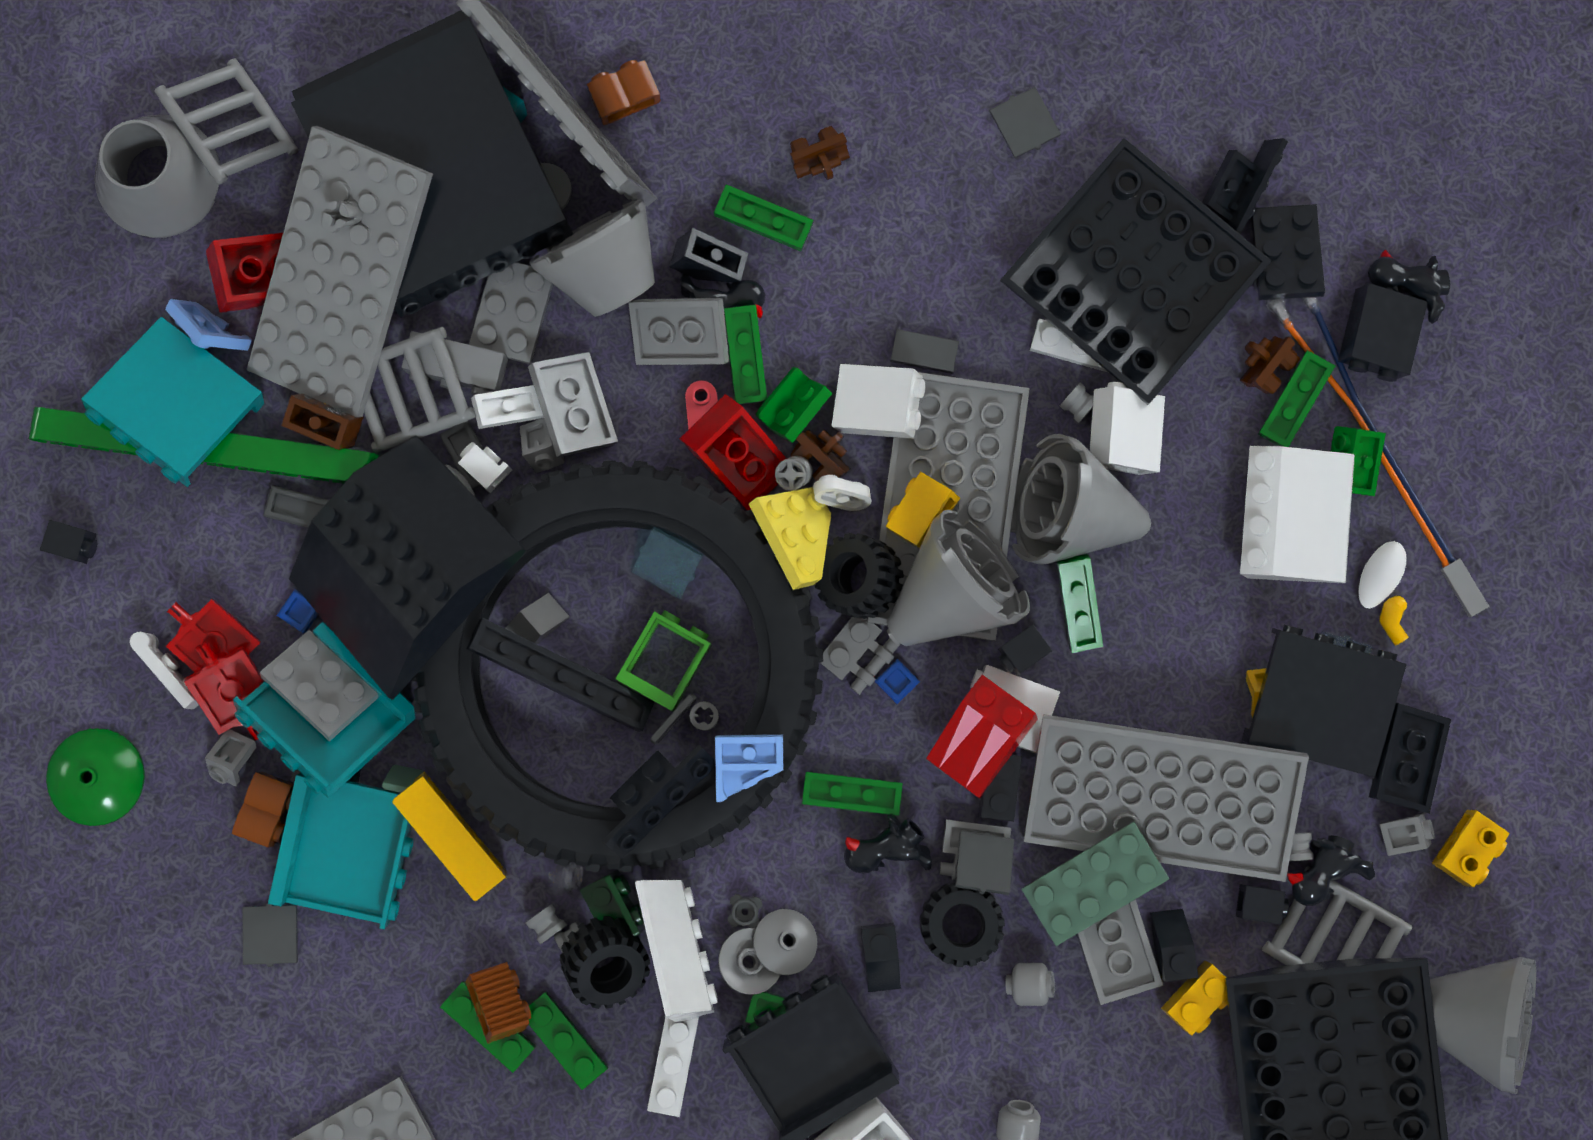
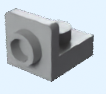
M544 418L520 426L522 456L535 472H542L564 464V456L556 457Z
M231 729L224 732L205 757L211 778L221 784L227 782L237 786L240 782L238 772L257 748L255 741Z
M1424 813L1380 823L1388 856L1427 849L1432 844L1431 839H1435L1432 822L1430 819L1425 820Z

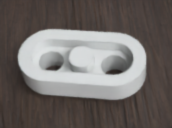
M825 475L819 478L813 485L814 498L821 504L847 511H858L867 508L872 502L870 488L860 482L841 479L835 475Z

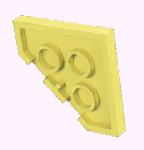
M813 487L756 497L751 501L749 506L792 589L812 586L820 581L823 575L831 512L827 505L818 503L815 500Z

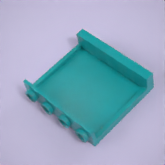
M160 317L81 398L86 409L84 414L97 426L103 423L111 429L110 434L122 445L129 443L137 449L135 453L147 464L156 463L162 468L161 473L174 484L179 481L186 487L191 484L188 478L191 473L250 410L257 413L265 404L262 392L207 350L194 345L191 342V338L163 317Z
M322 622L313 630V634L378 693L377 700L330 742L266 682H263L243 701L236 696L233 702L236 709L234 715L238 721L246 728L252 726L259 733L257 735L258 739L269 750L273 747L282 754L280 757L282 762L293 772L298 769L305 776L303 779L305 784L314 793L318 794L321 791L329 798L415 720L414 706L400 693L394 700L389 699L335 633Z
M302 773L297 774L268 904L281 907L284 903H290L380 923V929H385L390 924V921H395L397 918L400 902L395 901L398 889H403L407 870L402 869L404 858L410 857L414 838L409 837L412 826L392 802L400 792L347 781L333 795L327 798L321 791L318 794L314 793L303 780L305 776Z

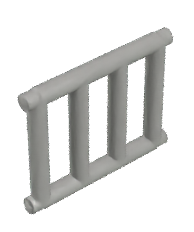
M236 58L228 61L227 66L167 89L164 85L155 89L159 100L218 185L225 183L228 179L227 176L286 152L291 156L299 151L291 136ZM234 77L244 90L241 93L184 114L175 101ZM251 102L261 115V117L205 139H201L193 127L197 123ZM266 128H270L279 141L221 165L218 164L210 152L213 149Z
M444 327L432 329L382 348L377 367L401 431L386 436L371 393H369L364 414L374 439L371 447L375 453L399 446L414 436L422 438L476 417L474 409L472 407L468 408L444 342V338L447 337ZM432 344L456 412L442 417L439 414L416 349ZM403 354L428 422L414 427L389 359Z
M1306 867L1304 871L1309 870L1310 867ZM1330 881L1329 887L1334 890V893H1331L1334 896L1300 958L1283 949L1306 907L1295 899L1272 941H1267L1262 947L1263 952L1285 965L1313 963L1345 902L1363 912L1337 960L1353 959L1374 918L1391 927L1375 958H1391L1403 934L1407 936L1412 930V925L1340 883Z

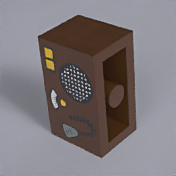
M297 394L290 397L281 426L341 450L355 445L364 416L355 417L305 394Z

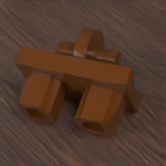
M832 126L820 130L818 133L819 142L809 146L806 138L792 141L790 143L792 150L790 155L797 179L809 174L813 177L820 173L824 174L826 180L834 178L832 169L842 165L841 161L850 158L846 145L847 139L844 133L838 134Z
M1273 336L1271 340L1263 337L1259 344L1249 341L1245 346V350L1250 356L1245 361V364L1250 368L1240 381L1247 387H1256L1265 394L1275 393L1281 385V380L1273 373L1275 369L1279 366L1283 371H1290L1300 360L1299 356L1292 349L1296 342L1291 337L1281 339L1277 336Z
M824 429L817 437L813 432L807 430L796 438L799 443L795 446L790 456H802L808 461L814 456L822 464L812 475L816 481L825 475H835L841 478L850 470L840 459L847 453V450L839 444L844 438L840 431L832 437Z

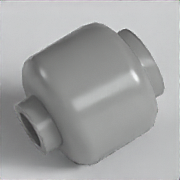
M1017 963L1012 970V975H1006L1007 995H1013L1014 1002L1019 1006H1044L1048 1003L1049 998H1054L1053 971H1048L1047 966L1043 963Z
M1024 1100L1009 1101L1007 1105L999 1110L996 1130L997 1139L1039 1140L1041 1115L1030 1102Z

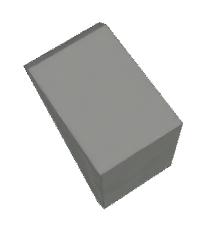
M547 593L522 609L505 629L539 644L570 616L551 594Z

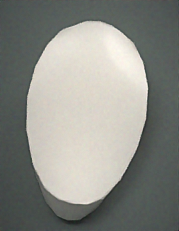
M1395 541L1386 542L1372 554L1366 563L1359 583V601L1364 608L1370 609L1380 604L1399 584L1406 566V552L1400 543Z

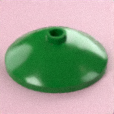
M100 728L79 731L65 739L54 751L46 774L48 793L57 810L69 820L88 826L106 825L125 816L140 798L145 780L143 761L136 747L123 735L112 730ZM87 771L92 774V780L89 783L84 780V774Z

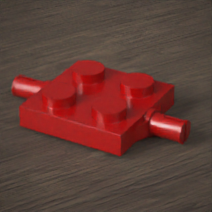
M213 598L201 610L192 615L177 602L167 611L182 625L177 635L165 647L194 672L200 670L205 664L195 650L198 645L201 644L202 646L203 642H208L216 657L227 655L242 646L249 655L261 643L254 634Z
M203 642L202 646L201 644L198 645L195 650L205 664L200 670L184 678V683L218 735L233 727L243 726L234 715L236 709L233 699L237 696L243 701L265 681L261 678L260 672L243 646L227 655L216 657L208 642ZM252 726L248 727L247 729L253 739L257 740L259 733Z

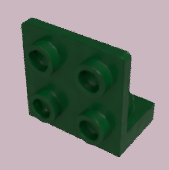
M614 871L580 889L594 918L597 917L598 920H603L604 916H611L613 921L617 917L621 918L625 924L628 923L634 936L641 934L645 929L641 907L638 903L633 906L627 894L632 892L623 874L618 876Z

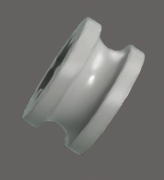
M706 701L695 704L689 715L692 725L703 731L715 727L719 719L717 708ZM699 708L703 710L710 708L713 711V715H710L713 718L710 724L705 722L697 723L695 717H699L696 714Z

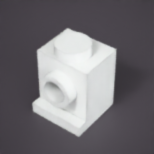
M471 442L464 448L460 454L462 459L458 462L490 493L512 471L505 462L500 466L497 464L501 458L488 446L482 450L474 442Z

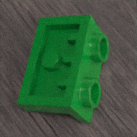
M792 367L755 415L774 434L793 443L832 395V392L826 386L809 379L799 368Z
M1336 426L1330 452L1355 455L1352 493L1375 496L1386 433Z

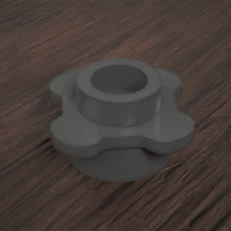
M739 894L734 895L730 900L732 914L728 917L729 924L733 927L743 925L749 928H756L760 922L758 912L762 907L761 899L756 896L749 899L743 898ZM745 908L748 910L747 915L742 913V910Z

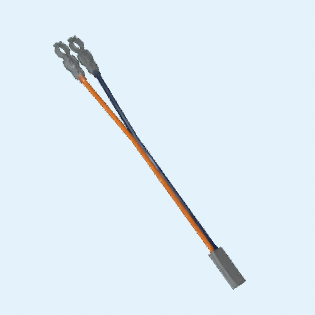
M1256 279V280L1254 281V289H1255V291L1258 293V288H1257V284H1256L1257 279ZM1317 297L1300 298L1305 307L1315 315L1352 401L1332 375H1330L1327 381L1348 406L1361 429L1378 432L1362 406L1344 364L1338 362L1339 353L1320 312L1321 308L1319 307ZM1285 299L1264 300L1268 311L1274 314L1279 324L1290 332L1305 352L1308 350L1314 353L1293 327L1294 324L1286 308ZM1384 442L1381 458L1383 466L1442 562L1443 568L1440 569L1468 617H1473L1488 608V603L1461 558L1456 559L1452 556Z

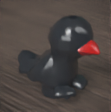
M1384 250L1380 254L1379 259L1375 260L1369 267L1368 277L1372 284L1399 292V288H1403L1409 296L1427 301L1428 321L1431 324L1438 321L1440 314L1445 308V303L1441 300L1440 296L1449 294L1450 277L1446 269L1438 270L1436 256H1432L1426 266L1408 267L1393 259L1389 252Z
M683 274L680 278L681 294L688 299L723 298L724 308L755 304L757 317L762 318L765 292L763 287L756 281L741 280V282L737 283L727 282L726 285L730 290L725 292L716 289H701L693 284L687 274Z
M890 813L887 818L889 827L873 839L857 840L846 836L844 860L847 867L853 872L864 874L878 871L879 867H885V864L882 862L883 859L893 861L915 860L925 870H930L932 867L929 848L919 844L925 838L924 834L917 824L909 818L900 823L897 817Z
M1334 835L1328 836V839L1323 838L1310 842V845L1318 852L1309 870L1295 874L1287 873L1288 880L1292 884V894L1295 900L1305 906H1315L1324 900L1330 899V893H1334V890L1329 887L1330 881L1339 880L1350 873H1357L1369 881L1375 877L1373 862L1362 860L1359 856L1351 854L1354 843Z

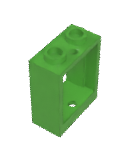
M666 610L663 611L662 615L654 611L618 673L616 680L674 712L712 644L706 641L709 635L692 626L690 631L678 625L681 619ZM659 625L700 647L672 696L632 674Z

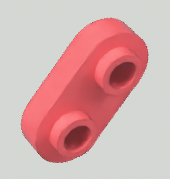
M696 381L686 390L688 429L718 401L715 387L707 381ZM699 391L707 393V398L704 401L696 400L695 396Z

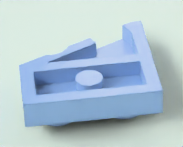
M175 299L169 300L165 310L175 320V324L182 328L191 338V342L194 345L204 349L217 347L248 351L252 342L249 336L246 334L242 336L232 335L226 331L229 323L213 315L199 303Z
M783 734L715 736L716 802H722L727 797L783 770Z

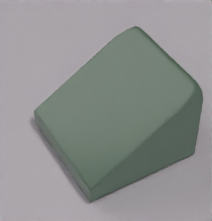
M393 765L384 779L382 787L385 790L401 793L424 771Z

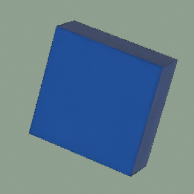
M294 589L276 616L305 634L318 616V613L297 589Z
M897 659L875 680V683L898 704L920 681Z

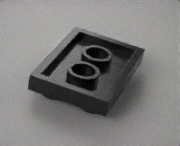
M1317 204L1255 208V212L1251 217L1253 243L1259 251L1271 260L1270 264L1257 278L1258 300L1323 297L1325 285Z
M1396 703L1375 777H1373L1369 797L1430 814L1451 719Z

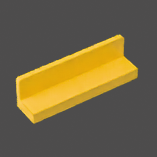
M425 771L416 777L409 787L393 799L392 802L474 901L480 899L506 878L507 871Z

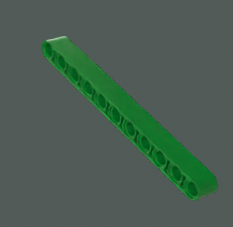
M34 407L29 440L41 443L50 441V444L78 447L80 445L81 448L107 452L111 449L114 453L138 456L135 453L136 448L129 443L126 445L119 443L110 434L111 429L103 423L97 426L84 413ZM229 433L201 464L203 465L206 462L210 466L235 469L236 466L239 470L261 473L270 471L269 474L291 477L301 475V478L329 482V479H332V482L344 484L355 471L374 461L379 455L359 450H338L329 446Z

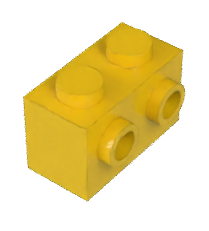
M920 471L918 476L911 479L905 489V496L900 504L894 506L890 511L888 523L885 527L920 549L932 520L945 510H953L960 497L948 487Z
M1466 810L1432 864L1463 886L1475 887L1476 884L1480 885L1488 876L1489 869L1487 867L1493 858L1499 857L1507 846L1505 840L1510 833L1479 811Z
M1204 961L1197 968L1198 978L1187 979L1161 1007L1174 1022L1191 1036L1195 1032L1201 1033L1208 1027L1212 1020L1210 1016L1217 1008L1223 1009L1228 1005L1225 978L1227 977L1207 961Z

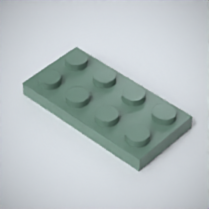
M1135 821L1026 885L1021 890L1055 946H1058L1170 878Z

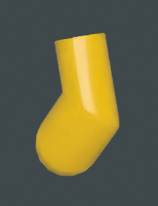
M1401 596L1387 599L1379 618L1381 626L1395 646L1409 638L1400 625L1403 612L1407 608V602Z

